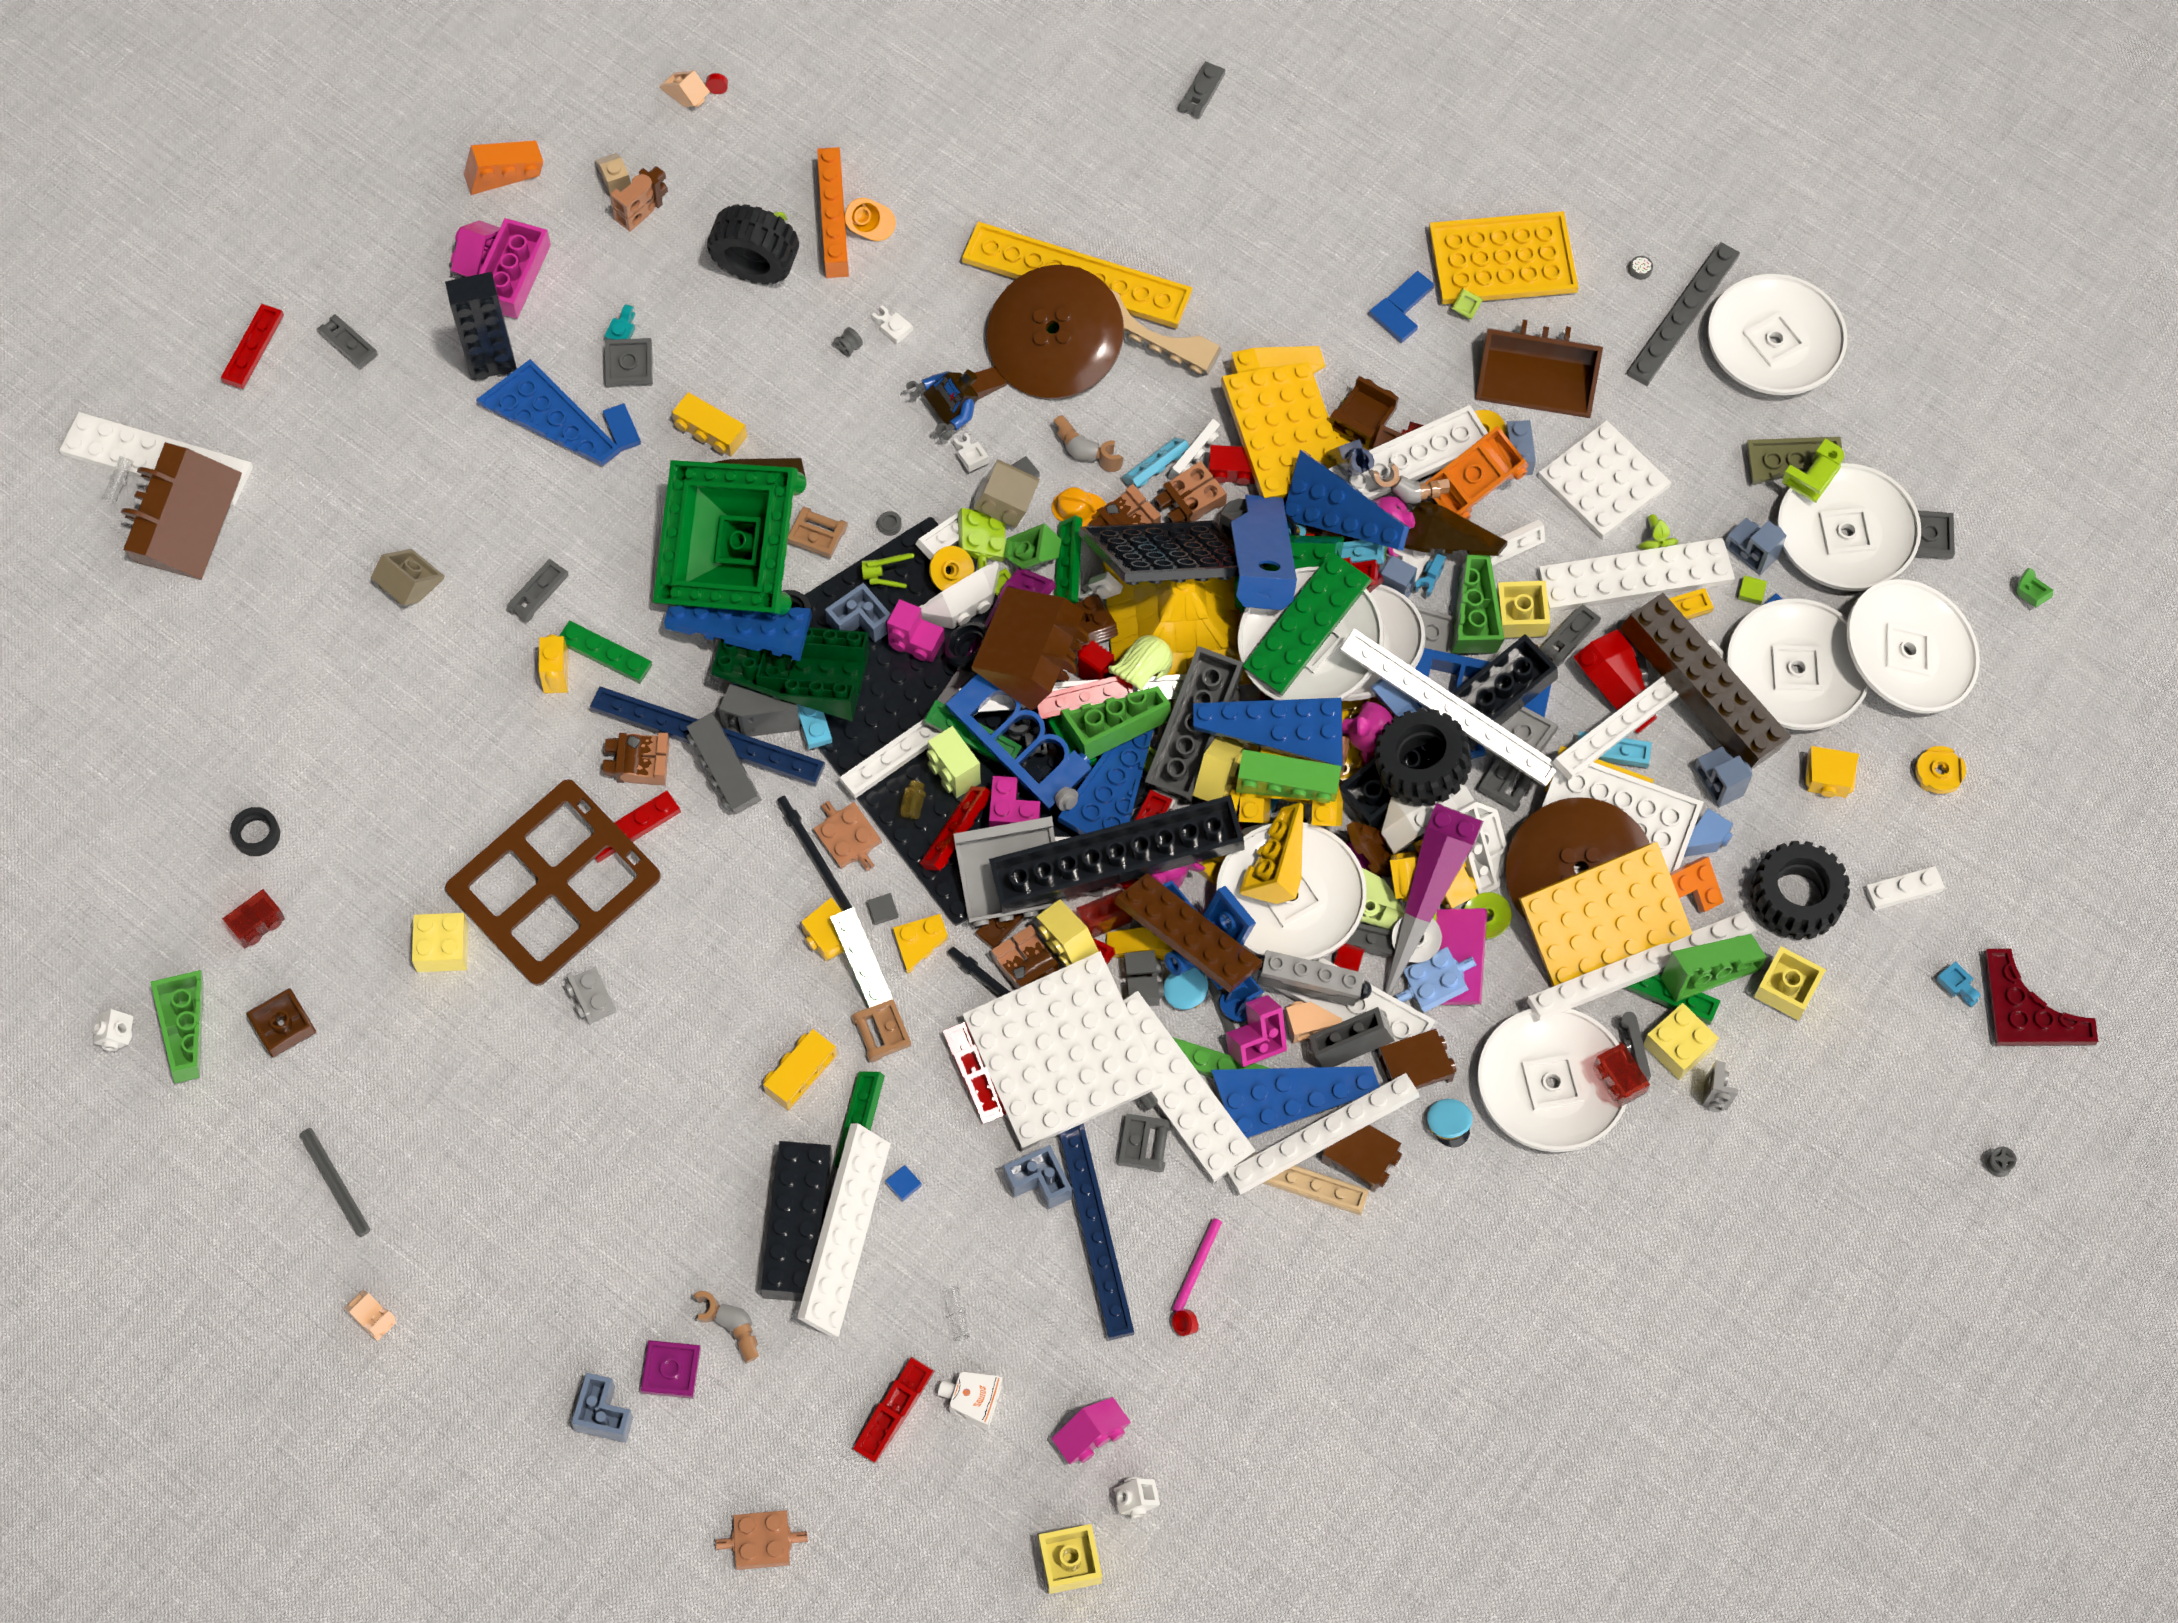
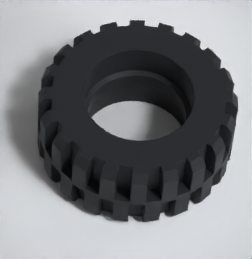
M735 204L722 209L717 214L707 240V249L712 260L717 262L721 269L727 270V273L732 276L736 275L739 279L744 281L746 279L751 283L757 284L759 282L768 285L770 282L772 284L778 283L789 275L799 249V240L796 232L793 231V227L789 223L786 224L785 220L780 216H775L773 212L769 210L767 212L757 206L750 207L747 204L742 206Z
M1425 708L1417 709V712L1413 713L1409 710L1403 713L1404 716L1400 718L1396 716L1391 719L1392 724L1390 726L1386 724L1381 730L1382 735L1377 737L1376 747L1374 748L1378 774L1382 785L1389 791V794L1394 798L1399 797L1400 802L1409 804L1411 801L1414 806H1422V803H1428L1429 806L1435 805V801L1442 800L1444 802L1450 799L1449 795L1451 793L1457 794L1461 790L1460 784L1464 785L1467 782L1468 774L1472 768L1469 743L1461 724L1457 720H1452V716L1447 713L1440 715L1439 710L1431 709L1429 712L1425 711ZM1432 745L1445 751L1444 756L1438 763L1426 769H1411L1401 763L1404 756L1410 750L1419 746Z
M1791 841L1789 846L1786 843L1777 845L1775 850L1771 849L1766 853L1764 859L1761 860L1751 882L1750 898L1753 899L1751 905L1755 912L1759 911L1758 919L1762 923L1766 921L1769 930L1774 932L1776 929L1781 932L1780 936L1785 938L1788 935H1792L1794 940H1802L1803 936H1807V939L1816 938L1818 932L1821 935L1829 931L1830 927L1837 923L1850 895V889L1848 888L1850 880L1848 875H1844L1846 869L1843 863L1838 864L1836 862L1838 857L1834 853L1829 855L1825 852V847L1821 845L1819 848L1812 846L1813 842L1805 841L1804 844H1799V841ZM1787 875L1804 876L1818 887L1822 900L1811 906L1794 904L1781 893L1778 880Z

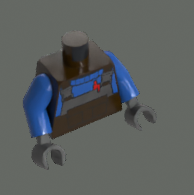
M967 369L963 374L946 371L921 380L922 383L920 384L915 381H910L906 384L908 390L916 387L914 392L909 393L913 398L919 397L922 390L925 389L924 396L944 422L939 423L935 428L936 432L941 434L944 440H949L952 437V430H958L973 417L978 394L972 387L977 376L971 370Z

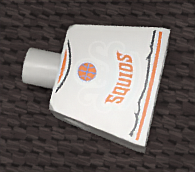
M960 1372L957 1384L944 1380L941 1381L938 1396L951 1399L949 1406L951 1414L988 1431L1003 1386V1377Z

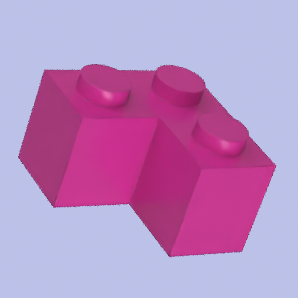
M480 220L460 227L455 236L457 244L451 256V271L467 277L478 275L500 227Z
M899 599L887 621L889 645L896 651H905L913 654L915 658L921 661L933 662L945 639L944 628L923 620L920 607Z
M993 776L989 827L1040 818V801L1017 800V777Z
M1268 995L1245 1003L1248 1025L1226 1033L1228 1054L1242 1067L1287 1051L1283 1009Z
M1114 1397L1082 1408L1052 1440L1069 1464L1077 1461L1084 1463L1094 1456L1093 1450L1096 1447L1103 1446L1109 1440L1115 1442L1125 1434L1124 1429L1131 1421Z

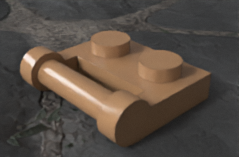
M804 506L788 535L787 543L831 559L842 535L847 530L848 522L843 520L836 521L814 513L810 508ZM808 520L822 526L831 528L834 530V532L822 529L820 527L814 526L806 522Z
M894 999L856 1012L851 1016L854 1025L858 1026L868 1052L866 1055L869 1062L878 1061L886 1055L912 1046ZM868 1019H874L883 1041V1046H876L867 1024Z

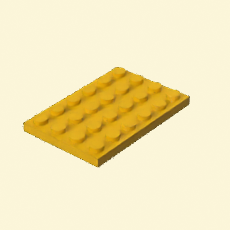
M1564 211L1429 223L1442 304H1453L1462 288L1482 298L1483 301L1578 293L1579 286Z
M1309 361L1222 376L1220 381L1260 496H1263V498L1288 497L1300 450L1309 453L1312 458L1324 464L1327 469L1338 465L1336 459L1329 461L1326 453L1339 445L1332 425L1329 423L1330 419Z
M1656 841L1519 898L1552 986L1564 983L1657 945L1672 943L1693 934L1659 844Z

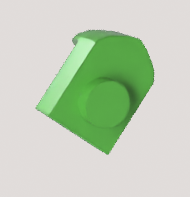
M2027 568L2019 578L2016 594L2036 608L2052 598L2054 590L2038 580L2033 569Z

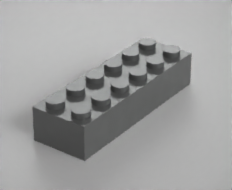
M1197 646L1146 777L1145 783L1147 787L1193 803L1195 798L1193 792L1204 753L1216 738L1215 735L1194 730L1193 703L1232 702L1244 671V662Z

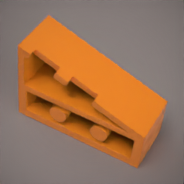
M536 140L471 145L464 177L470 195L538 177L540 176L544 161Z

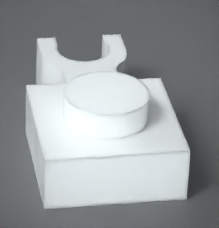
M883 305L880 306V312L884 314L883 316L872 313V320L882 324L880 326L881 332L895 344L901 342L913 331V325L897 312L892 316L889 315L888 310Z
M967 433L964 434L965 442H959L957 438L953 439L954 446L958 450V458L969 472L990 463L988 454L979 442L971 444L970 436Z

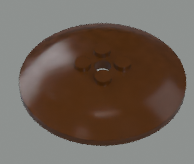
M1069 265L1043 266L1018 277L998 297L992 308L987 326L989 354L1001 376L1018 391L1032 397L1048 400L1073 397L1099 383L1115 364L1124 338L1122 311L1110 288L1089 271ZM1053 323L1058 324L1059 330L1056 333L1050 334L1047 332L1049 325Z
M1583 797L1567 798L1552 802L1527 818L1519 827L1510 844L1505 874L1511 900L1519 914L1527 922L1519 901L1520 897L1575 875L1574 866L1579 862L1585 863L1589 869L1647 845L1650 842L1639 824L1631 816L1608 802Z

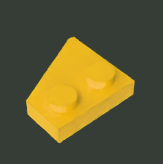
M941 914L893 927L907 974L911 973L922 959L928 958L936 947H940L948 940Z

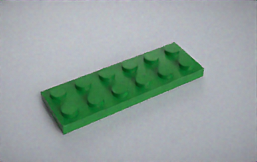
M1332 552L1245 662L1243 668L1283 696L1372 582L1371 578Z

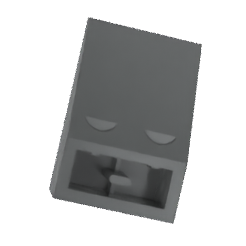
M729 684L719 707L723 728L750 737L799 731L801 729L799 709L795 703L785 700L781 701L762 692L760 694L753 692L742 685L735 686Z

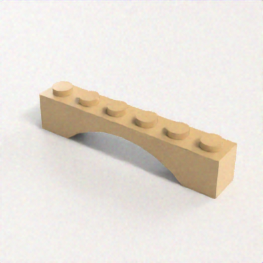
M1111 290L1120 305L1124 320V331L1130 334L1128 336L1130 339L1138 343L1144 341L1150 344L1149 348L1159 354L1162 351L1169 354V359L1178 364H1181L1183 361L1190 365L1189 369L1201 375L1204 372L1209 375L1221 352L1219 345L1200 335L1188 338H1174L1148 330L1129 314L1123 305L1119 293Z

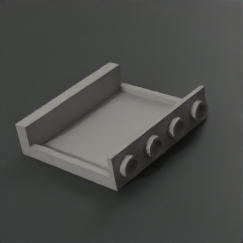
M1052 816L953 834L968 921L974 922L975 926L989 924V919L996 917L999 918V922L1013 920V914L1023 913L1024 917L1038 915V910L1049 908L1058 901L1054 900L1003 914L989 862L990 858L1055 842ZM1066 897L1062 898L1061 900L1065 903V905H1068Z

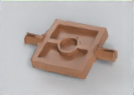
M826 801V805L823 803L821 808L828 818L813 829L840 869L856 861H860L866 871L870 870L869 866L872 869L875 864L868 857L871 849L882 843V841L858 806L853 802L844 809L836 811L830 801Z
M787 1510L733 1515L734 1531L732 1538L716 1539V1550L733 1549L736 1570L789 1566L792 1543L808 1542L807 1531L791 1532L788 1525Z

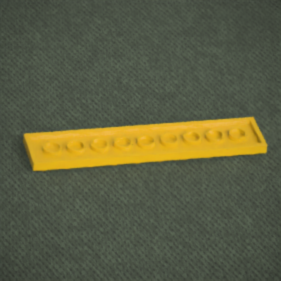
M979 221L962 256L963 263L1014 279L1031 270L1049 265H1069L1084 269L1100 278L1111 290L1119 293L1123 305L1130 315L1178 329L1193 287Z

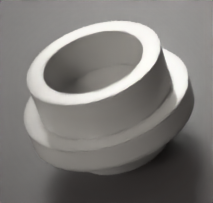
M1069 787L1062 788L1055 796L1057 807L1062 811L1072 809L1078 801V792Z

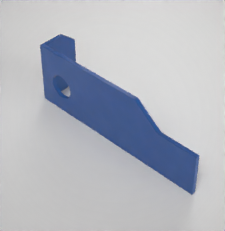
M1245 495L1247 513L1231 522L1239 574L1236 596L1242 605L1247 608L1283 610L1293 602L1297 583L1284 501L1280 497L1263 498V496ZM1269 563L1279 567V570L1267 571L1260 568L1259 565Z

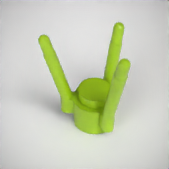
M907 553L879 560L862 561L863 579H870V585L881 584L906 588L907 585L904 583L878 579V576H883L882 565L914 558V554Z

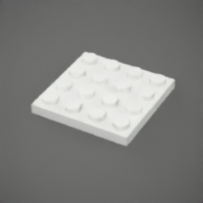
M1607 420L1538 473V478L1602 540L1671 486V482Z

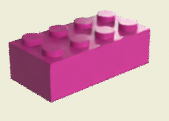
M504 218L479 274L493 273L503 315L518 319L551 243L547 229Z

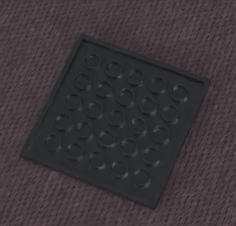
M1214 520L1079 527V536L1129 585H1137L1143 581L1159 584L1163 580H1171L1173 582H1185L1186 579L1207 581L1209 578L1230 580L1232 577L1239 576L1233 537ZM1260 564L1259 567L1264 569V566Z

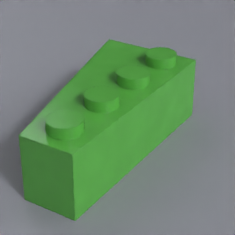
M1467 555L1459 573L1451 654L1497 653L1504 641V633L1491 556Z
M1159 686L1128 693L1127 697L1115 699V697L1105 699V702L1091 705V703L1081 705V708L1071 711L1069 708L1061 710L1062 727L1078 751L1085 754L1089 760L1168 722L1171 716L1170 702Z
M1243 749L1236 792L1310 799L1321 803L1335 802L1342 766Z
M1752 934L1736 936L1672 951L1661 979L1677 1002L1761 970L1767 957Z
M198 970L151 981L174 1084L200 1078L204 993L202 971Z

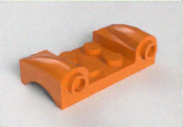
M1496 426L1425 483L1428 485L1430 481L1449 479V493L1440 494V497L1434 498L1438 505L1469 520L1471 518L1470 513L1473 510L1471 507L1508 478L1510 480L1514 478L1516 480L1521 479L1527 474L1528 471L1526 469L1529 465L1499 426Z

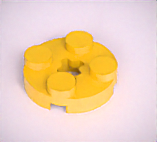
M1934 746L1927 749L1919 757L1915 773L1923 790L1937 794H1947L1955 792L1963 782L1966 775V765L1962 757L1959 758L1954 754V750L1951 748ZM1940 765L1947 772L1939 774L1935 769Z

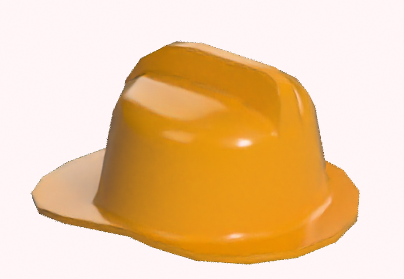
M862 197L853 200L846 208L845 223L854 233L870 240L881 241L890 237L895 230L896 221L894 214L889 208L880 203Z
M1070 487L1060 492L1054 498L1052 512L1059 521H1064L1077 515L1082 518L1083 527L1089 526V522L1096 517L1097 509L1104 507L1106 503L1095 494L1084 492L1077 487Z

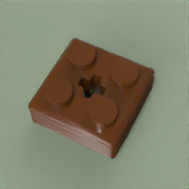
M1099 595L1089 596L1075 603L1077 607L1084 611L1079 626L1089 636L1088 643L1081 642L1075 638L1080 642L1081 646L1084 644L1088 645L1093 640H1095V643H1100L1118 635L1117 624Z
M291 988L286 989L246 1013L271 1057L277 1056L316 1033L313 1024ZM283 1020L285 1024L280 1026L278 1021Z

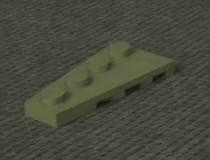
M1841 437L1747 440L1746 448L1751 484L1754 485L1784 477L1785 471L1790 465L1802 472L1808 471L1813 464L1817 449L1825 438L1842 448Z

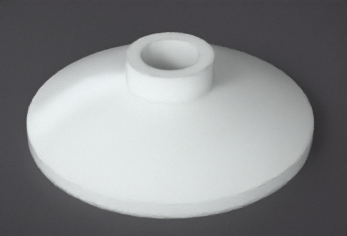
M1404 916L1396 923L1392 932V943L1395 951ZM1434 919L1431 920L1422 936V941L1417 945L1409 962H1425L1434 957L1440 949L1442 933Z

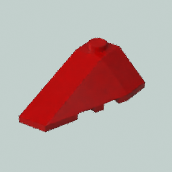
M1620 629L1591 641L1574 656V659L1617 711L1646 689L1641 669L1638 667L1635 658L1634 648ZM1656 714L1635 731L1638 734L1657 719Z

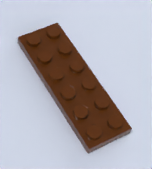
M1148 873L1120 893L1115 899L1114 904L1229 993L1255 973L1262 965V960Z

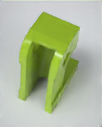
M1825 438L1817 449L1813 464L1809 470L1804 473L1790 465L1785 471L1782 483L1817 503L1826 488L1838 474L1844 459V451L1838 445Z

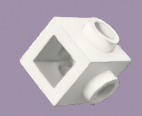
M113 1009L98 1014L97 1021L93 1027V1043L101 1045L107 1051H117L119 1048L129 1045L133 1034L131 1030L133 1016Z
M1132 1477L1125 1479L1123 1485L1114 1488L1119 1514L1130 1515L1131 1518H1140L1147 1515L1146 1511L1160 1506L1155 1479Z

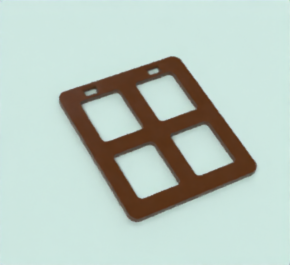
M567 779L558 784L449 879L445 888L449 896L533 985L540 986L546 983L660 881L661 873L573 780ZM582 800L591 808L586 814L578 807ZM568 803L594 829V833L557 866L552 867L526 841V837L563 804ZM610 847L628 864L637 876L599 911H593L568 885V882L603 850ZM632 851L641 860L635 865L627 858ZM513 852L538 878V882L501 915L495 916L470 890V886L507 853ZM550 897H556L580 922V928L545 959L537 961L512 935V931Z

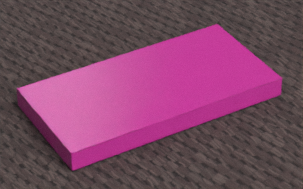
M1486 908L1438 909L1436 922L1442 933V942L1438 951L1448 947L1453 958L1458 963L1472 956L1477 965L1463 972L1464 981L1469 990L1440 1005L1481 1004L1487 910Z

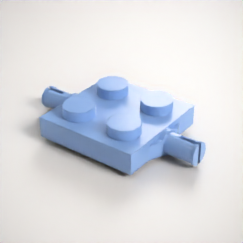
M1448 947L1438 951L1431 959L1406 967L1404 973L1408 979L1409 989L1396 994V997L1401 1002L1414 997L1425 1013L1468 991L1463 972L1477 965L1472 956L1458 963L1453 958Z

